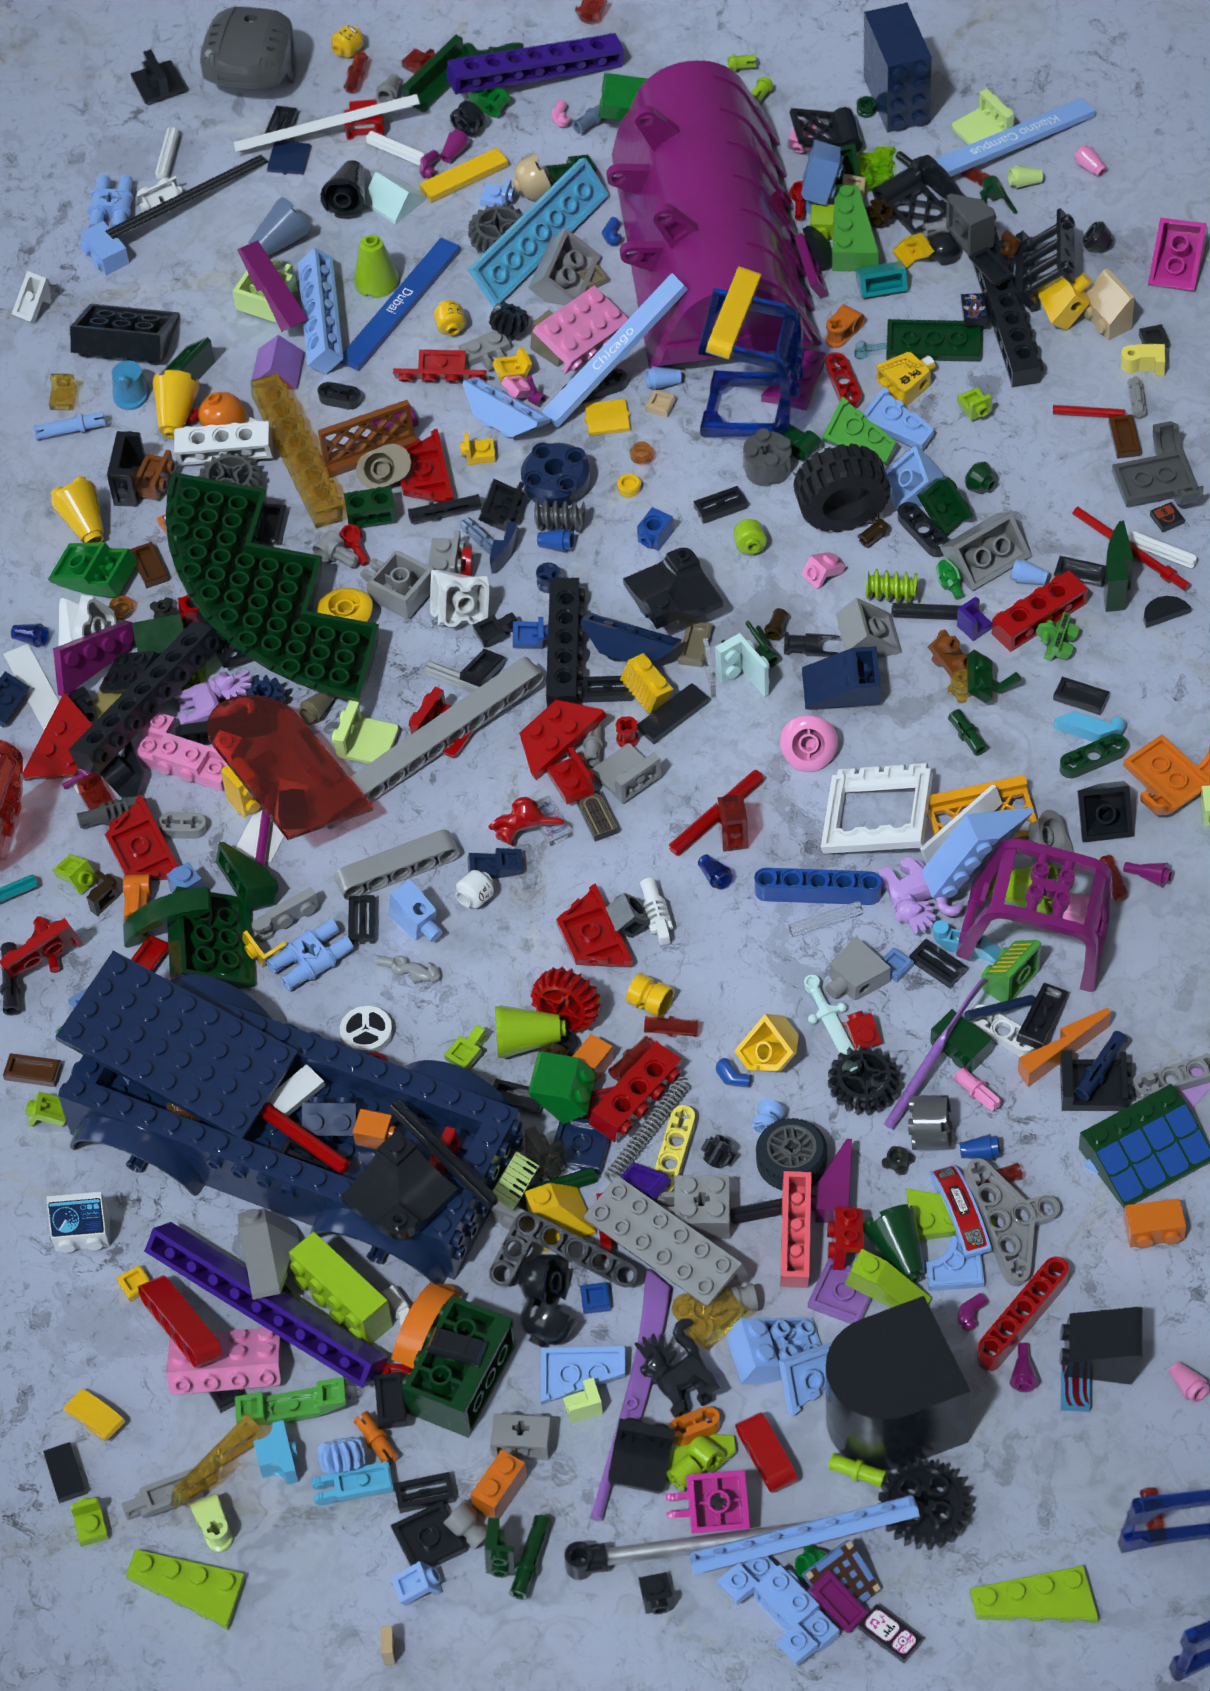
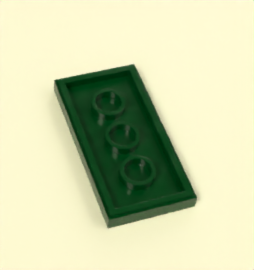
M888 319L886 360L906 352H911L919 360L930 356L934 361L981 362V326H964L963 321Z

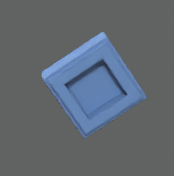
M894 947L882 958L891 967L890 978L896 983L914 966L912 959Z

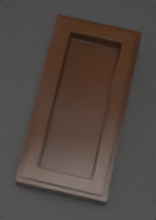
M1133 415L1109 417L1108 424L1117 459L1141 456V448Z
M153 542L130 549L138 560L136 568L146 589L169 581Z
M10 1053L3 1078L7 1081L55 1087L62 1063L61 1060Z

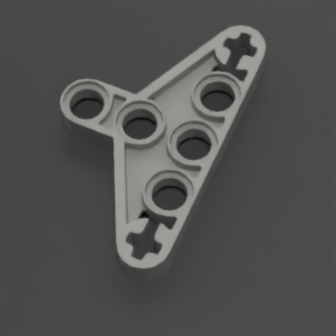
M975 1158L968 1163L964 1170L966 1183L981 1215L988 1239L1004 1279L1010 1285L1020 1286L1027 1280L1031 1272L1034 1227L1053 1221L1060 1212V1204L1057 1199L1050 1195L1026 1200L987 1161ZM974 1168H976L977 1171L983 1172L980 1177L978 1173L973 1174L972 1171ZM981 1192H990L994 1197V1202L987 1203L983 1201L980 1195ZM1040 1204H1049L1053 1209V1214L1046 1215L1042 1213ZM1015 1210H1024L1028 1214V1220L1020 1221L1017 1219ZM991 1216H999L1003 1220L1004 1226L1001 1228L993 1226L990 1221ZM1009 1241L1013 1245V1252H1004L1000 1247V1242ZM1016 1255H1018L1019 1258H1016V1260L1013 1262L1012 1259ZM1014 1267L1016 1270L1022 1271L1020 1276L1017 1273L1013 1274L1011 1272Z

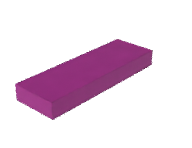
M800 233L794 236L809 285L821 299L828 292L807 240Z

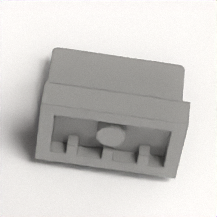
M628 743L591 770L595 778L623 804L661 777V761L654 752L648 757H644Z

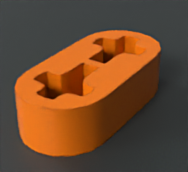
M709 1406L679 1416L669 1424V1428L676 1429L673 1443L679 1446L690 1444L698 1436L708 1437L718 1432L721 1426L719 1412L717 1409ZM708 1418V1420H709V1421H712V1422H711V1423H707V1421H703V1420ZM682 1429L684 1432L686 1431V1433L682 1434L680 1431L677 1430Z

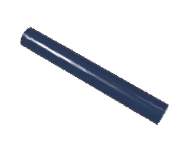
M1027 995L967 1010L964 1016L967 1021L976 1020L1031 1006L1035 998L1033 995Z

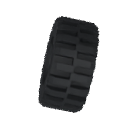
M840 444L835 448L828 447L821 453H815L810 460L807 459L802 464V468L798 469L793 483L794 492L804 520L816 529L819 528L826 532L829 530L841 532L844 529L848 531L858 525L860 527L865 525L868 520L875 519L877 513H881L885 509L891 493V486L879 455L875 451L870 450V448L863 445L859 447L857 444H850L849 446Z

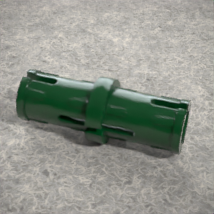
M960 709L951 712L948 720L958 731V737L961 741L967 743L975 756L982 755L987 750L988 745L985 744L977 733L978 729L972 723L970 724Z

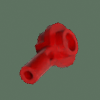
M803 181L795 182L789 191L791 199L796 201V220H803L806 200L801 195Z
M353 524L344 526L339 532V536L343 539L345 547L352 548L359 557L361 566H367L370 561L360 544L363 539L362 531Z

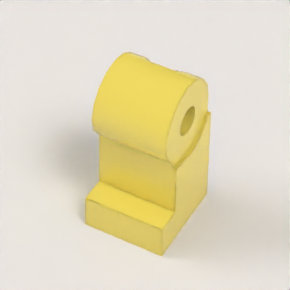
M1165 344L1125 346L1121 350V369L1127 373L1155 371V376H1164Z

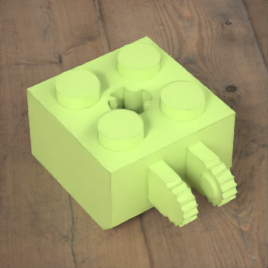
M273 260V265L292 295L295 296L298 288L296 276L292 275L293 265L286 264L282 271H280V261ZM246 271L233 290L236 310L277 323L262 290L257 292Z

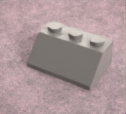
M565 228L550 239L528 289L545 302L566 305L585 292L588 280L591 279L595 270L593 268L598 263L601 255ZM589 268L588 272L584 274L586 276L585 279L582 280L578 273Z
M1012 512L997 513L940 546L945 559L949 558L959 568L962 576L961 581L970 590H975L1012 568L1016 559L1021 561L1031 557V553Z

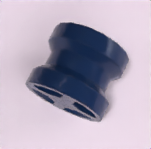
M543 563L536 569L537 587L541 592L549 594L550 578H560V569L554 563Z

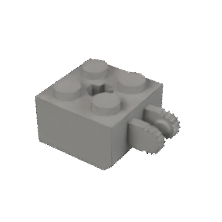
M395 551L385 563L374 558L369 562L370 567L375 572L365 568L360 572L362 579L368 582L366 584L367 592L373 602L409 619L430 595L431 571L434 568L400 551Z
M675 1175L674 1192H661L653 1200L659 1205H674V1207L663 1208L707 1239H730L729 1175Z

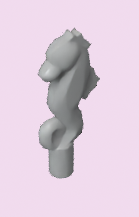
M379 955L377 958L378 966L391 968L397 974L409 973V977L414 984L421 983L422 981L434 983L440 979L438 967L433 966L431 962L426 964V969L416 962L407 963V958L401 955L394 958Z

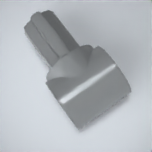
M329 530L312 547L313 553L322 556V561L326 563L330 560L332 562L338 560L348 567H355L359 561V557L344 548L343 539L332 530Z

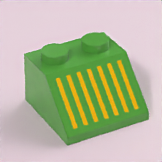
M1038 940L1014 941L1009 948H1003L998 955L997 961L993 965H988L983 971L982 978L987 979L988 982L982 987V990L1000 1002L1015 999L1039 972L1041 942Z

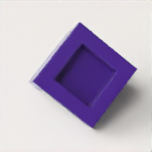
M976 596L960 606L957 615V627L972 641H975L992 629V622L979 611L980 599Z

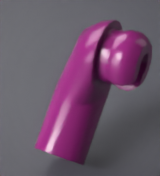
M431 150L420 160L419 173L424 179H430L435 176L433 173L435 169L431 167V164L439 159V153L436 150Z

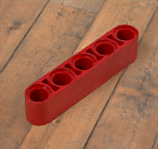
M1051 1257L1046 1260L980 1339L977 1362L982 1369L986 1371L998 1369L1064 1290L1068 1281L1069 1266L1063 1258ZM1052 1272H1057V1273H1060L1061 1275H1060V1276H1053V1275H1051L1050 1273H1052ZM1035 1292H1042V1293H1044L1045 1295L1038 1296V1295H1035L1034 1293H1035ZM1025 1311L1028 1315H1019L1018 1312ZM1009 1331L1012 1335H1003L1001 1332ZM993 1351L996 1354L991 1356L985 1354L984 1352Z
M165 1275L138 1286L139 1296L144 1306L193 1367H201L222 1357L221 1346L215 1335Z

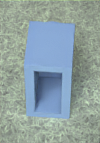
M102 221L80 232L82 240L80 247L86 256L89 255L95 268H100L105 275H108L129 264L126 247L117 237L112 239L105 232V230L110 228Z

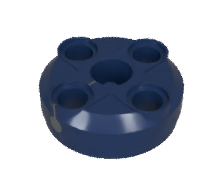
M541 442L536 444L532 448V452L525 458L521 467L523 488L533 502L538 500L540 506H543L545 500L548 501L549 507H552L554 500H557L560 508L564 501H567L569 506L574 501L577 502L581 499L590 485L591 470L585 451L580 447L567 443L548 444Z

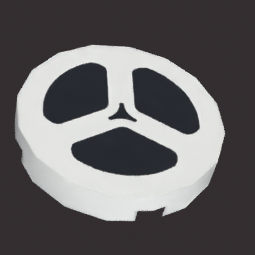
M360 1006L349 1011L343 1017L340 1024V1037L343 1044L354 1050H364L369 1054L370 1052L383 1050L390 1042L393 1034L391 1020L387 1013L373 1006Z

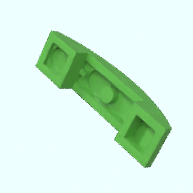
M339 1377L317 1381V1387L270 1396H264L263 1392L235 1396L236 1422L242 1425H272V1423L281 1420L284 1423H290L335 1411L347 1405L345 1378Z

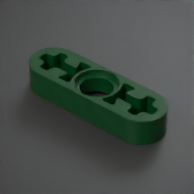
M1111 734L1064 754L1060 759L1059 771L1061 775L1070 779L1077 778L1123 758L1127 753V739L1121 734ZM1090 752H1096L1100 755V758L1091 760L1086 755Z

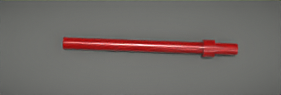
M1078 506L1073 510L1072 514L1110 540L1114 530ZM1129 541L1132 555L1159 573L1160 578L1166 582H1172L1184 591L1189 589L1191 583L1179 576L1174 568L1169 565H1163Z

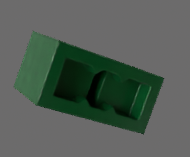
M391 486L344 493L348 525L353 524L362 529L397 523Z

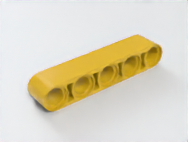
M738 266L709 338L706 353L727 360L730 359L758 288L761 273Z

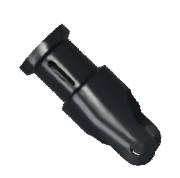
M785 632L784 654H788V652H803L805 655L832 656L838 652L823 651L818 648L817 644L823 639H840L841 637L832 634L816 633L790 635L789 632Z

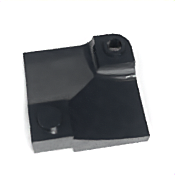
M681 547L666 553L665 558L661 562L623 578V585L645 618L649 617L656 629L675 621L680 626L723 607V600L704 574L699 559L689 548Z
M396 1130L377 1148V1153L365 1170L341 1195V1201L385 1236L392 1239H404L422 1230L459 1194V1190L428 1162L418 1151L415 1144Z

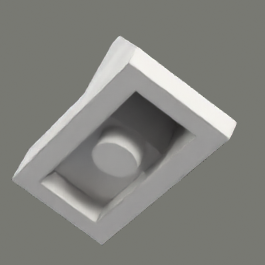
M27 271L12 315L35 323L42 302L51 304L49 279Z

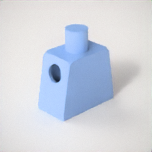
M411 879L390 893L389 916L414 940H418L425 935L431 942H434L442 935L443 931L436 925L437 911Z

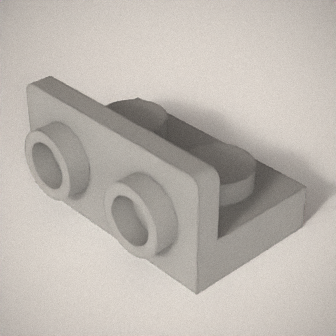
M455 531L454 539L432 538L428 566L434 568V570L461 573L463 563L462 559H460V554H462V549L465 547V540H461L460 531Z

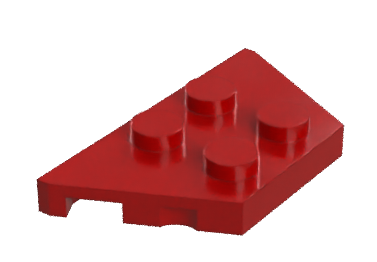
M434 429L428 438L423 441L417 439L409 447L405 448L410 455L411 467L406 477L400 480L404 496L444 502L453 500V494L438 429Z
M63 693L21 775V778L25 781H31V778H45L46 780L58 777L73 778L79 774L80 769L77 768L68 749L92 724L66 694Z
M555 700L520 731L519 734L533 778L535 780L540 778L547 771L546 767L554 765L568 752V748L574 747L607 717L604 710Z
M139 795L135 799L134 805L127 812L125 811L119 817L117 824L112 825L105 833V838L124 875L150 874L152 880H168L166 874L170 873L175 867H178V864L142 795Z
M596 883L589 887V892L581 900L577 898L571 904L570 909L564 911L556 919L559 931L576 965L633 966V960L620 933L615 931L606 910L607 906Z

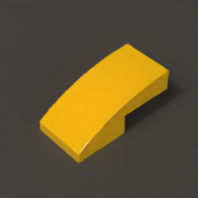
M83 1388L63 1407L68 1416L84 1424L90 1433L104 1441H107L125 1423V1420L117 1412Z

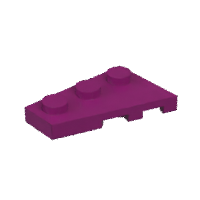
M803 348L762 393L761 402L807 411L826 359V353Z

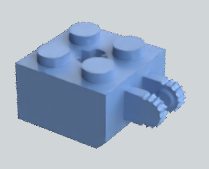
M814 140L802 177L803 186L801 191L802 197L806 200L805 209L810 214L811 204L826 205L828 198L832 199L834 196L836 179L840 177L843 168L844 156H840L841 147Z

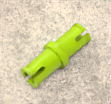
M837 1453L832 1454L828 1464L830 1471L849 1476L854 1482L860 1480L881 1489L882 1482H886L888 1476L887 1471L866 1465L863 1460L858 1459L855 1461Z

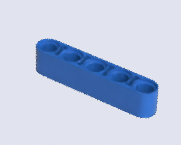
M761 868L755 873L754 888L756 897L762 901L874 905L881 899L882 881L879 874L872 871Z

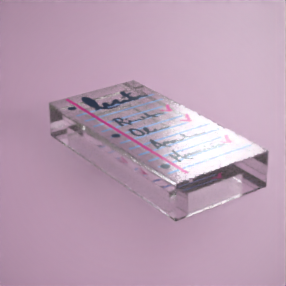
M549 795L536 801L538 808L542 810L545 817H558L564 820L563 825H538L539 830L550 846L573 836L572 829Z

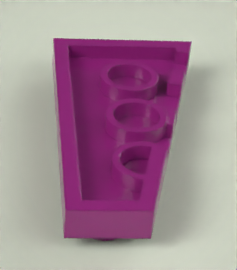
M126 620L53 648L58 695L62 696L63 693L68 695L112 663L117 655L125 653L135 646L133 622Z

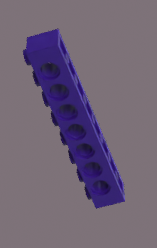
M616 33L452 59L448 60L447 79L454 94L457 95L620 68L623 65L624 48Z

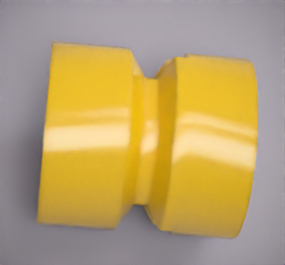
M640 972L634 977L628 988L625 998L626 1003L638 1009L645 1007L646 1013L660 1019L666 1014L672 1003L674 988L661 981L655 984L654 978Z

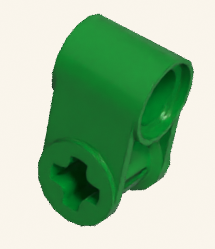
M502 88L468 93L470 102L475 103L484 113L494 118H497L501 114L502 108L511 102V96Z

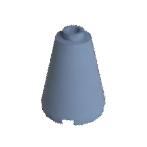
M281 197L276 201L248 243L250 244L258 240L266 254L270 256L308 235L311 232V226L300 211L297 213L292 208L294 205L289 200Z

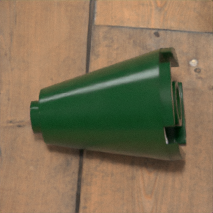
M908 1204L897 1205L881 1211V1216L875 1221L871 1216L863 1222L864 1233L881 1257L913 1283L920 1281L925 1269L914 1207L912 1205L908 1207Z

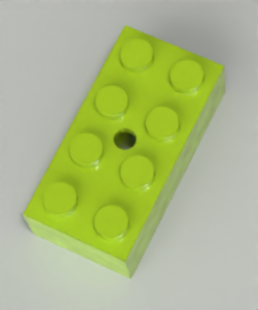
M314 1231L289 1252L290 1268L294 1272L295 1277H293L295 1284L303 1291L307 1289L312 1294L313 1301L319 1307L325 1306L330 1311L329 1314L338 1325L343 1323L348 1328V1332L369 1345H372L393 1327L387 1299Z

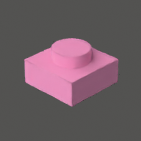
M521 375L505 376L501 383L508 390V394L515 399L528 398L530 394L529 384Z

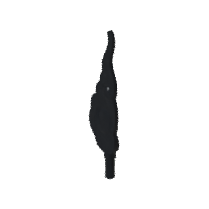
M902 151L897 152L896 159L906 167L918 169L923 176L922 182L925 185H929L942 198L947 200V195L949 194L965 196L958 185L951 180L947 171L930 155L919 156L912 160Z

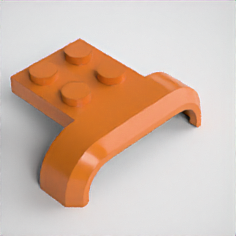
M1161 734L1126 758L1123 767L1147 788V790L1140 794V801L1155 815H1168L1199 795L1202 786L1210 785V747L1206 757L1196 766Z

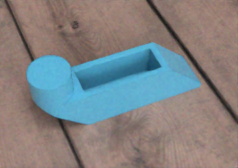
M1076 711L1056 717L1054 721V729L1092 742L1111 734H1122L1126 726V722L1120 717H1113L1109 723Z
M943 920L936 921L933 924L934 939L947 951L956 953L961 930L949 928L947 922ZM981 936L971 957L996 962L1001 948L986 936Z

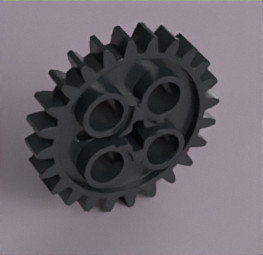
M919 1459L918 1466L916 1467L910 1461H907L906 1470L898 1465L897 1476L892 1473L888 1474L889 1483L882 1482V1491L884 1492L878 1493L880 1503L911 1496L902 1492L906 1489H911L915 1491L912 1496H914L919 1512V1517H917L918 1520L916 1521L904 1520L886 1525V1532L895 1530L894 1540L903 1536L904 1546L914 1541L916 1550L919 1549L921 1543H925L927 1550H930L931 1543L933 1542L939 1548H942V1539L952 1543V1533L961 1536L962 1528L960 1526L967 1527L968 1519L966 1517L971 1516V1508L968 1507L971 1505V1497L967 1496L969 1494V1487L962 1486L963 1477L954 1479V1468L945 1472V1463L936 1468L934 1467L933 1459L930 1460L928 1466H924L922 1459ZM935 1487H940L944 1491L941 1493H935L931 1491V1489ZM940 1513L946 1515L947 1518L939 1520L934 1515Z

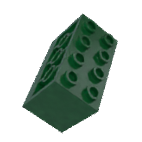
M451 1296L448 1304H443L440 1309L439 1321L436 1327L487 1341L488 1346L480 1366L476 1367L426 1353L435 1327H431L426 1338L427 1344L423 1351L419 1350L416 1354L414 1368L411 1374L407 1373L405 1375L401 1388L404 1392L408 1414L469 1438L516 1347V1338L512 1318Z

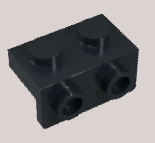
M493 479L478 520L505 531L507 522H515L519 511L515 509L523 501L525 495L522 492L524 483L519 482L517 487L514 488Z

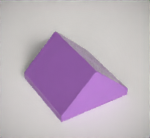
M280 335L271 339L258 349L251 387L297 390L304 351Z

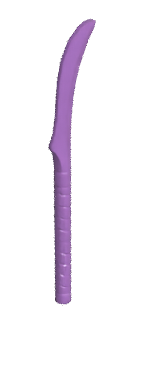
M982 978L977 983L950 1024L936 1040L893 1108V1111H891L884 1125L887 1128L893 1130L909 1104V1096L915 1095L942 1052L955 1024L976 994L988 982L987 979Z

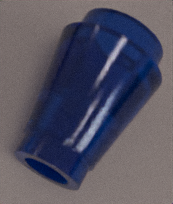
M41 623L13 625L11 637L38 648L47 644L49 630Z
M708 854L700 857L698 866L711 887L721 890L730 885L733 875L729 867Z

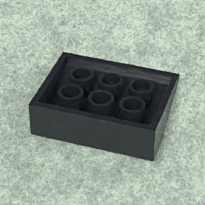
M89 304L70 326L71 353H78L82 357L98 355L103 359L118 357L123 358L125 361L146 360L147 363L151 364L161 362L167 355L179 319V312Z

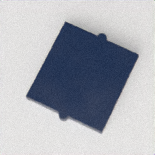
M295 141L274 142L267 172L283 173V175H303L311 144L297 143Z

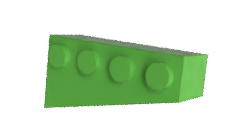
M836 185L832 271L855 272V268L879 265V252L859 186Z

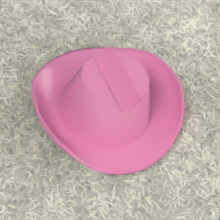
M805 715L794 718L784 726L780 735V748L784 758L792 767L803 772H814L827 766L833 759L838 747V737L834 727L828 721L817 716Z

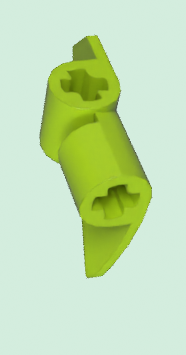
M713 1434L708 1437L698 1436L688 1445L672 1446L666 1479L683 1492L687 1489L686 1475L716 1471L736 1453L734 1435Z

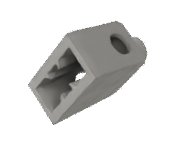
M855 937L830 964V978L832 981L825 986L826 991L832 998H837L845 992L853 1000H859L890 982L891 967L858 937Z

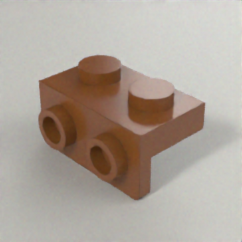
M166 450L163 457L151 454L145 455L134 479L138 497L158 500L161 493L166 490L168 477L174 472L176 466L171 450Z

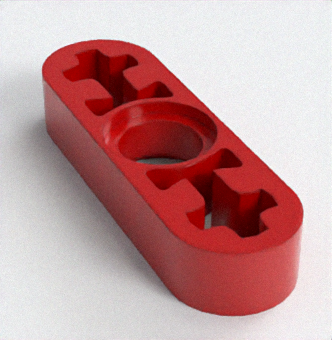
M839 352L830 353L826 357L825 368L840 402L843 396L857 409L861 405V390L847 358ZM835 363L840 365V370H837ZM841 378H846L849 380V382L846 384H840L837 382V380ZM850 391V396L852 399L847 397V392Z

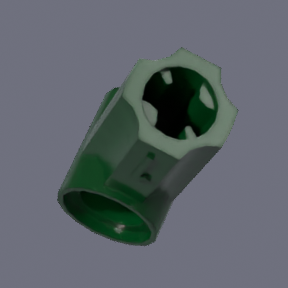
M780 420L773 432H777L790 440L791 453L802 462H805L822 445L820 438L810 430L803 432L785 420Z

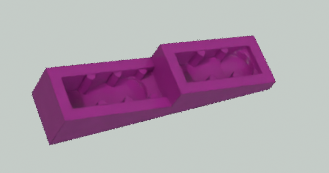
M257 240L237 249L257 292L262 290L281 332L308 320L259 241Z

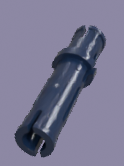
M1120 1031L1112 1033L1111 1038L1100 1051L1093 1064L1085 1069L1084 1077L1073 1091L1076 1097L1083 1101H1088L1097 1085L1103 1083L1105 1073L1128 1042L1125 1034ZM1110 1050H1112V1052L1110 1053V1055L1108 1056V1058H1107L1105 1061H1103V1060L1105 1059V1057L1108 1055V1053L1110 1052ZM1098 1070V1072L1096 1073V1075H1095V1077L1093 1078V1080L1090 1081L1091 1078L1093 1077V1075L1095 1074V1072Z

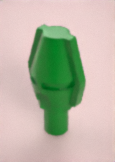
M949 558L938 562L936 571L939 584L944 590L948 589L951 591L956 600L963 598L964 594L960 588L962 576L959 568Z

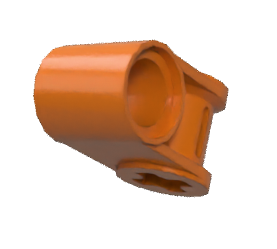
M845 304L841 305L837 312L826 322V329L828 331L825 337L826 344L832 348L844 346L861 329L865 321V315Z

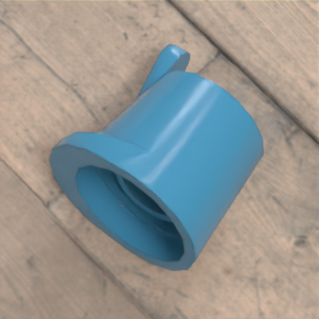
M129 360L116 364L112 370L114 403L117 407L124 410H134L146 403L149 396V387L142 368L138 363Z

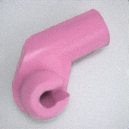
M563 100L557 101L550 116L558 127L564 128L569 125L571 118L570 115L565 116L566 112L564 111L567 108V103Z

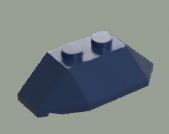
M591 612L581 619L582 627L598 652L607 655L608 659L614 661H628L645 653L653 663L676 649L682 639L599 616Z

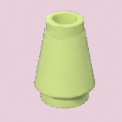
M1015 165L1014 168H1009L1008 170L1009 186L1020 188L1042 183V169Z

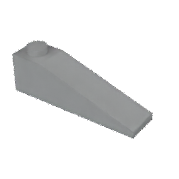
M265 1208L249 1209L244 1213L237 1214L253 1300L280 1294L288 1275V1265L291 1264L289 1252L299 1244L296 1225Z

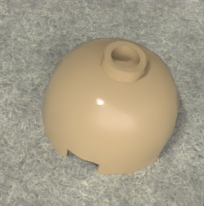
M535 153L524 157L518 162L514 170L516 179L512 180L516 192H522L530 200L540 199L551 188L544 169L537 163L539 159Z

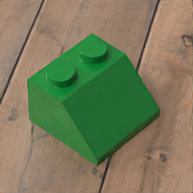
M541 1051L537 1054L528 1095L562 1124L568 1123L587 1114L596 1072L579 1058Z

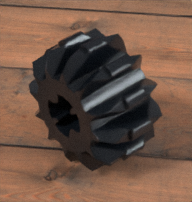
M497 303L489 317L491 328L498 331V334H503L506 337H522L529 324L527 312L520 309V306H515L512 303Z

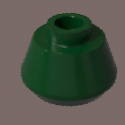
M977 462L969 469L965 477V484L968 490L985 493L994 488L996 474L988 462Z

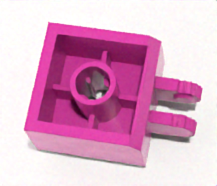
M745 1470L686 1475L687 1492L665 1494V1500L669 1501L688 1499L689 1510H670V1512L666 1513L667 1519L689 1517L692 1534L750 1529ZM715 1493H719L720 1498H725V1505H721V1510H716L714 1505H710V1498L714 1499L712 1495Z

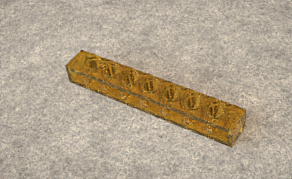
M278 373L251 380L252 398L263 421H269L273 442L315 528L343 521L344 500L342 497H338L334 480L329 479L327 465L325 463L322 464L319 449L317 446H313L311 433L309 430H305L304 419L301 414L296 412V403L293 397H289L286 382L281 381Z

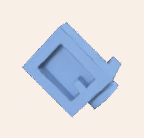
M506 179L504 186L486 184L480 198V206L486 207L487 205L493 207L494 204L502 206L505 203L506 207H508L515 197V188H512L511 179Z
M420 1561L391 1577L399 1601L404 1605L413 1602L428 1592L436 1595L442 1592L439 1583L441 1582V1577L437 1569Z

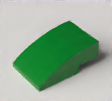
M106 542L69 543L48 580L58 586L84 594L118 597L138 560L129 548L110 549Z

